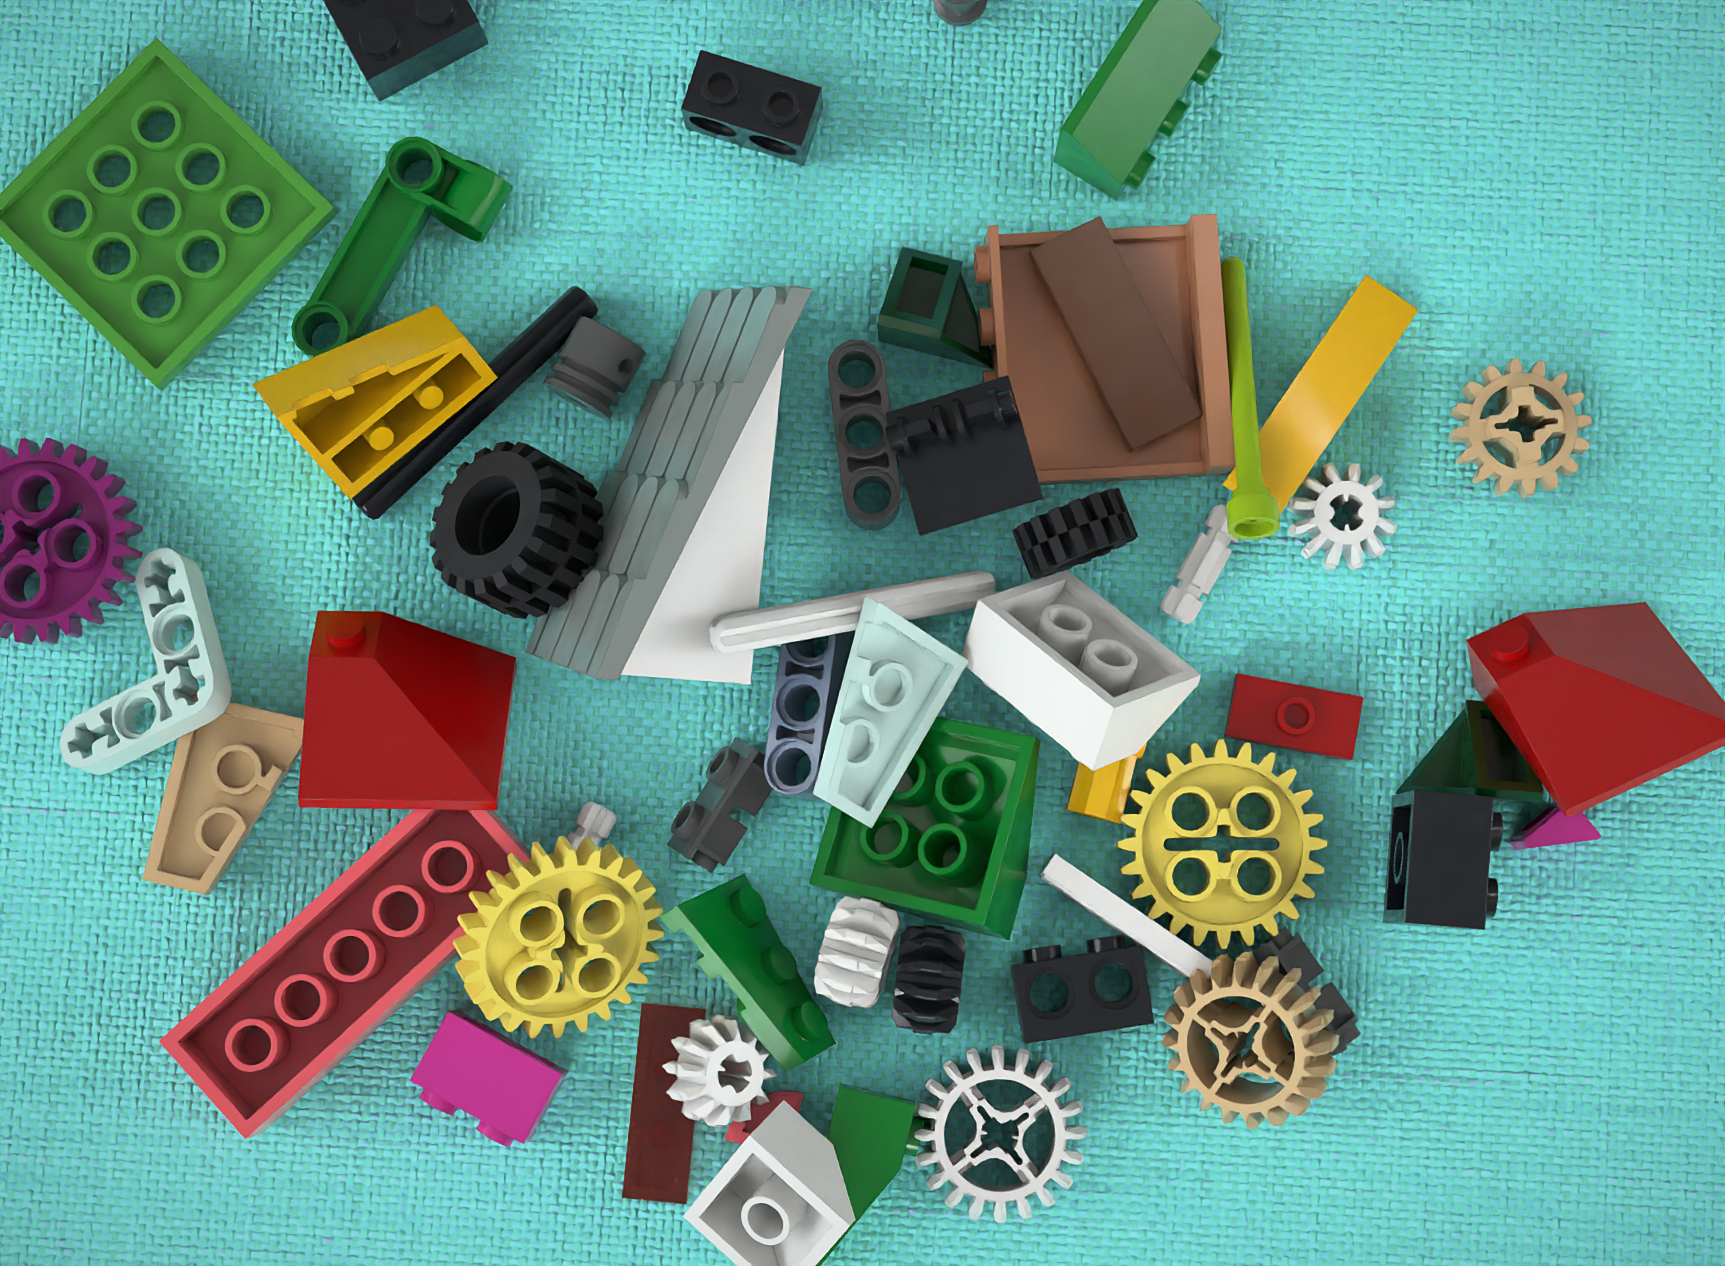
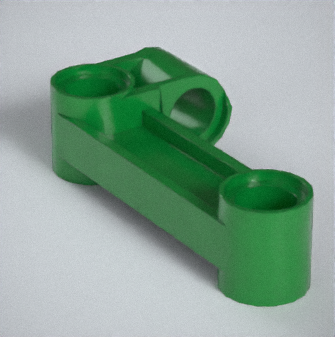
M416 136L406 137L396 142L388 152L384 169L310 299L294 317L291 329L292 338L296 346L311 359L362 337L430 215L462 236L475 242L483 243L513 187L489 169L470 160L462 159L427 139ZM422 160L433 163L432 173L426 181L420 184L404 182L406 169L412 163ZM326 322L338 323L340 333L332 346L325 349H317L312 346V336L318 326Z

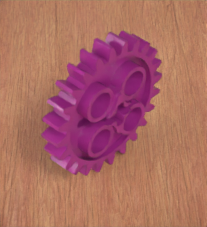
M23 438L20 439L17 455L12 449L0 445V523L2 522L4 527V538L0 544V567L6 564L0 572L1 638L7 639L13 633L15 642L32 645L37 635L40 642L53 645L58 643L60 629L65 635L79 638L82 636L80 618H84L91 623L103 624L105 621L98 605L103 601L120 606L123 601L113 589L117 581L134 583L136 580L131 573L123 569L124 560L142 558L141 551L127 546V538L142 532L143 526L125 521L124 516L137 506V502L125 496L115 497L125 485V480L114 474L104 476L109 463L96 456L86 460L87 450L70 444L64 451L63 443L52 438H46L40 449L38 443ZM52 483L54 488L52 503L47 509L40 512L38 507L39 493L46 485ZM81 505V514L78 515L76 518H72L75 515L78 506ZM40 531H44L39 537L36 536ZM87 532L90 537V548L84 558L76 562L73 555L74 543L81 534ZM39 545L42 547L38 552H34ZM37 571L40 577V587L38 593L27 601L24 594V585L26 579Z

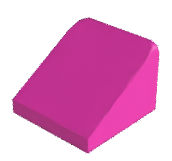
M1554 802L1511 836L1509 844L1514 850L1597 840L1601 838V835L1582 812L1566 818L1556 802Z

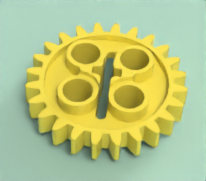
M1224 739L1215 741L1210 758L1205 757L1197 742L1188 746L1189 763L1186 765L1172 752L1164 756V760L1169 774L1164 777L1150 768L1146 770L1143 774L1152 788L1151 792L1148 794L1138 790H1131L1128 797L1140 807L1139 813L1123 814L1120 818V823L1133 829L1134 832L1132 838L1116 842L1115 848L1133 852L1134 861L1121 867L1119 873L1120 875L1138 874L1141 883L1129 894L1130 898L1137 899L1149 895L1154 902L1149 907L1146 916L1153 920L1166 912L1171 916L1167 930L1174 935L1179 933L1185 925L1191 926L1190 939L1191 945L1194 946L1201 945L1208 931H1213L1218 949H1227L1231 931L1237 932L1245 946L1254 945L1253 926L1259 925L1269 936H1276L1279 933L1274 915L1280 913L1288 919L1297 920L1300 916L1290 900L1294 895L1300 898L1313 899L1315 893L1302 880L1305 874H1323L1325 870L1318 863L1309 860L1310 851L1327 847L1326 840L1310 837L1308 828L1324 819L1323 814H1304L1301 808L1314 793L1309 789L1293 794L1288 787L1294 780L1297 771L1292 768L1278 776L1273 774L1271 771L1275 763L1276 754L1272 752L1266 754L1257 764L1251 762V744L1247 742L1240 746L1234 758L1228 757ZM1247 794L1257 795L1263 799L1268 808L1267 822L1256 831L1244 827L1238 820L1236 813L1238 802ZM1180 795H1192L1199 799L1204 807V821L1200 827L1193 831L1182 829L1173 820L1172 805ZM1219 826L1224 827L1226 838H1274L1278 842V847L1273 851H1231L1225 853L1224 863L1218 862L1217 852L1213 850L1168 851L1164 848L1163 844L1168 838H1210L1216 836ZM1184 858L1194 859L1200 863L1206 876L1202 889L1191 896L1180 892L1174 885L1172 878L1174 867ZM1248 858L1258 859L1265 864L1269 872L1268 886L1258 895L1248 894L1241 888L1238 882V869Z
M559 836L555 844L554 853L547 854L538 841L532 843L531 860L525 863L518 856L510 853L507 857L511 872L503 876L498 872L488 870L486 876L493 886L490 892L471 891L469 893L470 899L478 909L477 913L460 914L457 918L467 934L453 940V945L462 958L455 963V968L465 983L463 987L473 1003L479 1005L489 1021L498 1018L509 1033L521 1024L528 1036L533 1039L539 1034L544 1024L548 1026L555 1038H561L566 1022L572 1020L581 1033L587 1031L588 1015L596 1012L602 1019L608 1021L611 1019L608 1006L611 1000L616 999L625 1004H629L632 1001L625 989L629 982L646 984L649 979L639 967L640 964L659 960V954L650 944L651 941L664 937L665 933L655 920V918L664 913L663 908L653 896L656 891L655 887L630 856L623 858L614 845L610 843L600 851L592 839L586 836L580 842L576 852L565 836ZM561 891L560 904H559V903H558V898H559V892ZM596 901H599V903L595 907H593L590 910H587V908L591 904H593ZM538 907L537 910L530 916L523 918L526 912H528L532 908ZM594 959V961L591 964H589L586 967H583L590 960ZM533 966L527 973L520 975L522 971Z

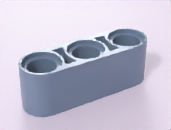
M855 630L829 635V643L826 650L817 657L813 653L815 638L781 644L764 760L765 777L769 785L776 792L808 801L822 800L814 795L813 791L855 636ZM818 692L820 697L819 710L812 719L807 721L804 715L806 700L811 694ZM808 755L811 761L809 776L803 783L798 784L795 778L797 763L802 757Z

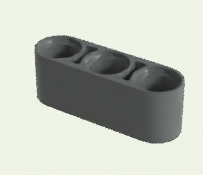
M851 340L839 345L833 351L828 361V380L843 501L848 518L856 526L864 530L876 531L887 527L895 520L900 510L901 496L896 451L892 452L885 432V427L889 426L886 413L891 412L886 370L882 355L874 345L863 340ZM861 360L872 367L875 375L866 386L853 388L845 385L839 378L841 368L847 362ZM870 422L876 425L881 430L883 436L880 443L867 451L852 447L847 441L846 435L854 424ZM869 483L879 484L889 492L891 500L888 506L881 512L866 513L860 510L854 502L857 490Z

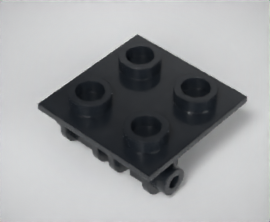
M1008 375L886 413L889 424L888 427H885L887 440L892 452L896 451L920 536L1044 499Z

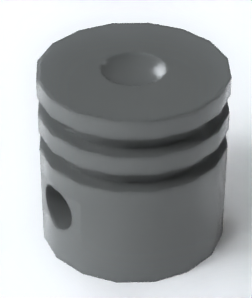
M581 316L559 353V357L563 361L561 363L554 362L551 370L555 375L554 377L546 376L543 384L577 407L602 419L610 420L613 412L609 407L611 405L618 406L621 399L617 393L626 392L646 353L634 342L611 328Z

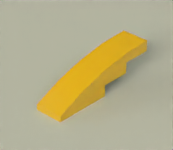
M1365 275L1259 430L1263 486L1268 487L1271 491V496L1277 499L1279 515L1419 310L1368 275ZM1236 465L1222 484L1232 492L1237 488Z

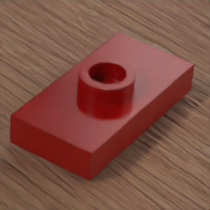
M1237 673L1234 678L1224 738L1351 761L1354 755L1363 697Z

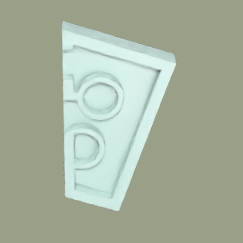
M865 596L813 794L872 828L969 660L880 602Z

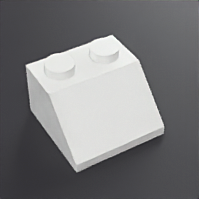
M784 1100L747 1137L683 1215L688 1222L737 1266H816L856 1220L833 1144Z

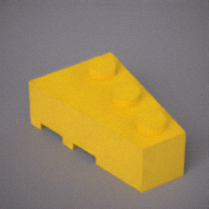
M436 304L257 381L252 385L281 424L343 493L351 499L498 377Z

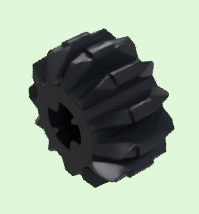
M925 924V927L908 926L901 934L891 1015L896 1027L912 1030L913 1033L932 1035V1033H949L956 1026L966 945L961 932L947 930L943 926Z

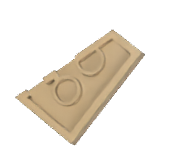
M197 694L191 696V701H199ZM229 702L223 714L214 721L179 737L142 880L210 895L302 750L304 719Z

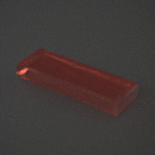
M642 1003L622 1198L687 1204L696 1120L689 1119L684 1113H681L684 1101L674 1100L666 1093L678 1078L675 1074L667 1073L662 1066L670 1061H678L680 1054L673 1046L671 1040L678 1036L690 1038L689 1022L697 1019L706 1020V1008Z

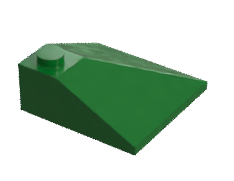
M936 717L872 828L831 805L809 884L853 898L861 899L864 897L878 901L887 908L948 926L1010 940L1027 877L1040 740L1029 735Z

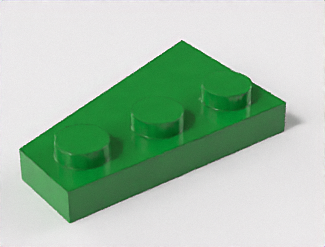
M745 873L687 900L659 916L672 934L683 929L702 952L695 962L711 980L720 975L738 997L736 1003L738 1015L785 1072L836 1044L828 1029L824 1012L814 1003L797 971L796 961L792 953L782 944L766 914L763 899L752 888Z

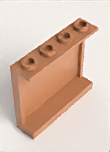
M1217 214L1191 215L1188 222L1184 225L1107 229L1203 414L1199 419L1132 452H1129L1028 255L1031 249L1068 231L999 234L998 225L988 226L984 245L974 246L976 284L987 283L988 307L978 308L980 346H991L992 370L982 371V383L1009 376L1039 484L1057 485L1226 475L1235 466Z

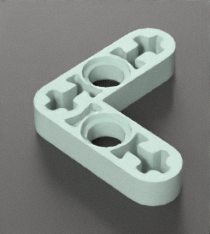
M162 547L153 550L144 557L136 573V588L159 674L76 715L67 723L60 739V752L64 761L71 767L97 775L109 773L214 721L223 714L229 705L232 695L231 681L202 572L194 560L173 549ZM175 569L176 573L170 576L169 570ZM168 582L170 592L162 589V585ZM176 599H179V600H181V601H183V602L177 603V600H176ZM191 619L194 624L193 638L186 647L176 651L173 646L174 632L180 623ZM188 666H190V670H191V671H189V670H187V669H185V668H183V667H188ZM197 678L205 681V686L200 689ZM197 693L199 701H191V696ZM153 701L156 707L154 723L147 731L138 734L135 728L137 712L144 704ZM94 733L104 735V737L95 741ZM117 734L120 739L113 737V735ZM91 746L93 752L92 755L87 754V748Z

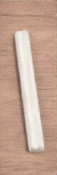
M976 570L718 616L709 623L710 644L716 652L731 654L854 631L857 628L865 596L880 602L907 621L976 608L978 599L996 594L994 589L996 581L991 573Z

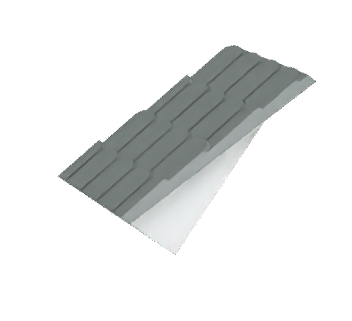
M773 285L759 288L748 286L741 289H705L698 294L690 307L662 380L652 379L616 471H612L603 480L595 498L602 503L604 515L598 521V524L604 527L603 541L596 543L594 552L599 555L594 567L589 565L587 569L581 570L580 575L585 579L579 583L577 589L572 588L570 590L567 602L559 608L550 604L548 614L538 618L525 653L596 679L618 680L620 675L751 684L754 649L731 654L714 651L710 644L709 623L718 616L758 609L784 349L813 288Z

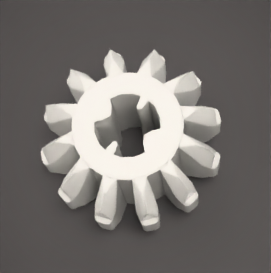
M1332 463L1326 464L1321 468L1320 477L1322 484L1315 478L1306 476L1299 487L1308 499L1301 497L1292 498L1287 506V509L1293 514L1306 518L1305 520L1297 521L1288 528L1290 537H1300L1309 534L1312 540L1301 550V555L1305 559L1312 557L1320 548L1326 550L1323 558V568L1325 570L1332 571L1336 568L1340 561L1341 552L1350 570L1359 569L1363 566L1362 550L1374 558H1378L1385 551L1383 543L1376 535L1391 536L1396 531L1397 525L1394 522L1379 517V514L1386 513L1396 506L1394 497L1386 496L1376 500L1372 493L1382 485L1383 479L1379 475H1375L1364 486L1359 484L1361 469L1360 465L1356 463H1351L1347 467L1342 481L1338 470ZM1334 503L1335 510H1338L1345 504L1353 511L1348 520L1350 526L1354 528L1353 531H1350L1348 524L1344 525L1340 530L1331 524L1330 520L1333 518L1335 511L1329 504Z
M845 896L837 903L835 911L831 914L830 922L825 930L823 943L819 950L820 954L815 967L816 975L814 978L816 992L831 998L832 1002L851 1008L858 1006L869 1009L878 1002L879 995L883 991L885 980L889 974L899 937L898 931L901 922L898 912L883 906L881 902L864 897L858 899Z
M718 1014L716 1017H712L711 1022L702 1019L689 1022L690 1038L678 1036L671 1040L673 1046L680 1054L678 1061H670L662 1066L667 1073L675 1074L678 1078L666 1093L674 1100L684 1101L681 1113H684L687 1118L698 1121L703 1119L709 1126L722 1128L724 1125H728L730 1119L737 1122L751 1120L750 1103L762 1105L769 1102L765 1092L761 1089L763 1080L768 1081L778 1076L773 1069L763 1066L764 1060L770 1054L761 1041H757L756 1035L745 1022L737 1024V1020H734L733 1016Z

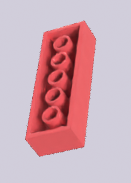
M412 810L159 1040L160 1044L245 1139L262 1134L459 954L453 945V940L467 934L457 918L460 914L477 913L478 911L470 899L469 893L471 891L489 893L493 886L489 882L486 872L492 870L505 876L511 872L507 855L513 853L525 863L531 860L530 850L493 810Z

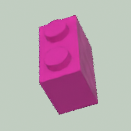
M457 1009L447 1012L410 1081L424 1088L420 1099L430 1106L452 1116L457 1108H460L480 1120L476 1127L477 1131L501 1145L510 1147L514 1139L522 1144L532 1139L569 1071Z

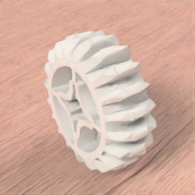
M994 1044L990 1052L991 1065L982 1066L977 1050L971 1048L966 1051V1058L972 1070L961 1075L957 1065L952 1060H948L943 1064V1068L953 1082L947 1088L935 1079H928L925 1084L926 1089L931 1094L939 1097L936 1107L926 1102H916L915 1113L922 1117L931 1118L932 1122L931 1127H923V1129L914 1133V1137L920 1141H931L932 1149L918 1153L915 1161L919 1167L935 1162L938 1163L940 1169L932 1173L926 1180L931 1190L941 1187L948 1180L954 1185L945 1198V1204L948 1207L954 1208L959 1204L964 1194L972 1197L968 1208L970 1218L979 1219L983 1211L984 1201L994 1203L993 1215L995 1222L1004 1223L1007 1217L1006 1202L1016 1201L1017 1210L1022 1219L1032 1216L1031 1207L1026 1197L1035 1192L1046 1207L1052 1206L1055 1203L1054 1197L1044 1186L1051 1178L1061 1187L1070 1188L1073 1180L1066 1172L1058 1168L1062 1160L1073 1165H1081L1083 1163V1154L1075 1149L1066 1148L1067 1139L1080 1140L1086 1138L1087 1129L1080 1125H1066L1065 1118L1077 1115L1083 1110V1106L1079 1100H1070L1060 1105L1057 1098L1071 1087V1083L1066 1077L1057 1079L1049 1087L1043 1082L1053 1067L1050 1061L1043 1059L1037 1064L1033 1073L1025 1070L1029 1060V1051L1027 1049L1019 1048L1017 1050L1013 1066L1004 1065L1003 1046ZM1006 1079L1019 1082L1036 1093L1024 1102L1020 1101L1010 1108L1000 1109L991 1105L976 1087V1084L987 1080ZM960 1097L974 1116L975 1130L973 1136L962 1145V1148L949 1157L944 1142L945 1123L951 1107ZM981 1105L991 1118L995 1117L1001 1124L1010 1119L1014 1121L1025 1113V1115L1014 1122L1016 1132H1009L1010 1136L1015 1139L1011 1145L1020 1156L1019 1160H1015L1006 1148L1002 1149L996 1142L987 1147L983 1145L972 1153L982 1145L981 1135L988 1134L987 1130L982 1127L986 1121L978 1111V1106ZM1048 1109L1052 1124V1139L1048 1153L1037 1169L1025 1153L1022 1139L1025 1130L1036 1121L1035 1118ZM998 1158L1011 1166L1021 1181L1006 1186H989L968 1178L963 1172L972 1165L976 1166L986 1159Z

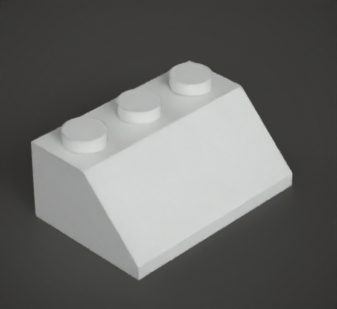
M1068 570L978 599L961 654L962 657L969 660L966 667L978 676L988 688L996 691L1023 713L1032 724L1040 727L1068 750L1077 761L1085 764L1092 771L1136 754L1196 688L1202 675Z

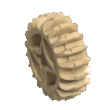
M1252 951L1243 952L1236 958L1235 963L1226 954L1220 955L1212 961L1209 979L1202 970L1196 969L1190 974V982H1183L1176 988L1173 998L1177 1004L1171 1005L1166 1010L1163 1019L1173 1028L1163 1035L1161 1045L1178 1051L1168 1061L1167 1070L1184 1071L1187 1078L1181 1084L1180 1093L1192 1092L1196 1088L1204 1096L1200 1100L1199 1112L1208 1111L1216 1104L1221 1107L1223 1124L1232 1123L1241 1113L1248 1130L1257 1128L1264 1121V1118L1275 1127L1282 1125L1289 1117V1113L1295 1117L1304 1114L1311 1106L1310 1099H1319L1325 1092L1327 1081L1324 1077L1331 1076L1336 1070L1338 1061L1329 1052H1332L1339 1045L1340 1035L1323 1029L1334 1019V1010L1316 1009L1313 1004L1321 995V987H1310L1305 992L1296 984L1301 979V968H1293L1284 976L1279 973L1278 956H1269L1259 967ZM1242 996L1257 1000L1262 1005L1255 1009L1246 1008L1235 1001L1229 1005L1221 998ZM1281 1020L1288 1028L1293 1043L1283 1034ZM1257 1023H1260V1028L1253 1037L1255 1041L1252 1044V1048L1241 1057L1240 1053L1247 1044L1245 1039L1248 1033ZM1210 1040L1216 1045L1219 1051V1058L1214 1052ZM1244 1072H1251L1263 1077L1265 1080L1273 1077L1278 1082H1254L1238 1075Z

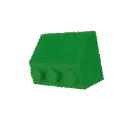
M1143 0L1061 127L1053 162L1116 201L1127 185L1135 190L1139 188L1156 160L1155 156L1148 153L1160 133L1171 138L1190 105L1181 101L1193 81L1201 86L1206 84L1223 56L1221 52L1215 49L1222 28L1197 0Z

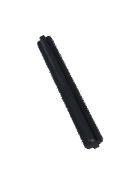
M578 286L570 287L488 364L498 378L352 498L355 505L372 520L380 518L565 344L579 317L584 316L592 319L597 315L598 308L591 297Z

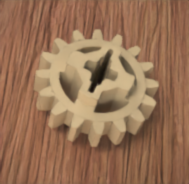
M1511 359L1505 365L1504 376L1493 365L1488 366L1481 372L1482 382L1485 387L1474 381L1468 382L1461 391L1471 403H1457L1451 409L1450 415L1463 421V426L1454 429L1448 434L1449 441L1464 442L1466 450L1455 460L1459 466L1474 462L1478 467L1472 478V482L1475 485L1483 482L1488 477L1495 479L1494 493L1496 496H1503L1508 492L1512 484H1516L1521 499L1529 498L1535 492L1536 481L1546 492L1553 490L1559 486L1555 470L1569 477L1579 468L1575 460L1569 455L1583 454L1589 449L1590 443L1584 438L1578 437L1577 431L1590 425L1592 418L1586 415H1576L1574 407L1585 396L1582 392L1572 393L1568 396L1564 393L1562 388L1568 378V375L1564 372L1557 375L1551 381L1545 378V362L1537 361L1528 373H1523L1519 359ZM1501 391V398L1498 400L1499 412L1496 415L1488 416L1486 419H1480L1481 412L1488 399ZM1534 393L1545 399L1553 410L1548 409L1538 401ZM1518 417L1520 426H1530L1531 429L1538 430L1522 440L1520 432L1501 428ZM1559 438L1557 448L1547 463L1539 466L1538 460L1542 458L1541 446L1543 443ZM1486 447L1492 448L1505 459L1506 465L1497 461L1488 452Z

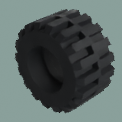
M505 441L496 443L493 451L487 447L475 453L472 463L469 464L465 461L456 470L457 477L452 484L447 482L441 493L444 496L442 503L439 507H435L432 521L436 522V526L430 532V546L436 549L432 556L434 567L442 572L440 578L448 586L505 615L508 614L514 618L526 619L528 614L536 618L548 614L550 604L557 608L562 606L569 600L568 593L572 588L577 589L579 583L584 581L585 578L580 575L581 570L587 569L589 565L593 567L599 555L594 552L596 543L603 541L604 527L598 524L599 519L604 515L602 503L595 499L598 492L592 483L584 479L585 476L528 444L517 442L514 445Z

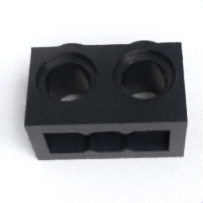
M700 50L681 111L687 130L804 166L823 110L822 87Z
M1123 934L1086 940L1088 953L1062 957L1060 945L1022 950L1024 963L1010 965L1022 1042L1027 1044L1154 1024L1142 946L1133 945L1126 947ZM1111 963L1122 966L1129 976V988L1126 994L1116 1001L1102 999L1095 989L1097 972L1103 966ZM1047 973L1060 977L1066 987L1064 1002L1060 1007L1052 1011L1039 1010L1033 1004L1030 997V989L1035 979Z

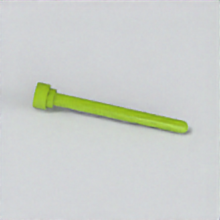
M1230 256L1221 263L1237 488L1233 490L1231 494L1232 499L1226 504L1228 533L1239 539L1250 540L1261 539L1275 534L1280 529L1277 499L1271 496V491L1268 487L1263 486L1245 265L1240 258Z

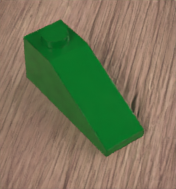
M840 1083L827 1139L834 1146L856 1220L816 1266L822 1265L900 1171L904 1154L917 1156L920 1140L914 1137V1133L923 1129L925 1118L913 1116L916 1106L915 1101Z

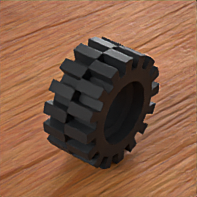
M1119 488L1107 489L1101 493L1090 494L1083 499L1073 500L1067 505L1058 506L1049 510L1046 514L1031 518L1030 521L1022 523L1012 530L1031 579H1039L1043 576L1046 577L1059 571L1071 569L1078 564H1084L1093 558L1110 553L1111 550L1121 548L1138 537Z

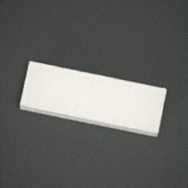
M1052 855L1039 873L1041 875L1040 879L1122 935L1124 934L1125 937L1135 944L1141 945L1144 950L1188 980L1190 979V974L1196 969L1202 970L1208 979L1211 976L1212 960L1058 855Z

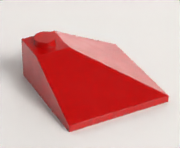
M1646 602L1523 613L1466 639L1476 691L1566 818L1725 746L1724 700Z
M318 610L308 658L298 791L299 807L498 810L517 668L516 657L383 611Z

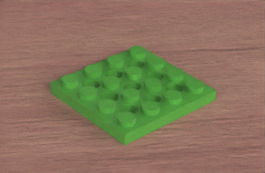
M156 37L0 193V237L152 384L163 391L338 214V211ZM161 112L173 115L175 128L168 139L162 142H150L145 139L144 126L152 115ZM206 154L217 157L219 160V172L213 181L204 185H196L189 181L188 168L196 157ZM113 157L129 159L131 171L124 183L116 187L102 185L100 170L107 160ZM245 197L261 199L264 205V213L257 224L246 228L234 225L232 210L239 200ZM157 199L173 201L175 215L168 226L158 230L149 229L145 226L144 212L151 202ZM69 201L84 203L86 218L83 224L70 232L58 230L55 218L59 208ZM203 241L216 243L220 253L217 264L206 272L190 270L188 254L192 247ZM115 243L128 245L131 256L127 267L117 274L103 273L99 264L103 250ZM157 286L171 287L175 294V302L170 312L161 317L147 316L143 306L146 294Z

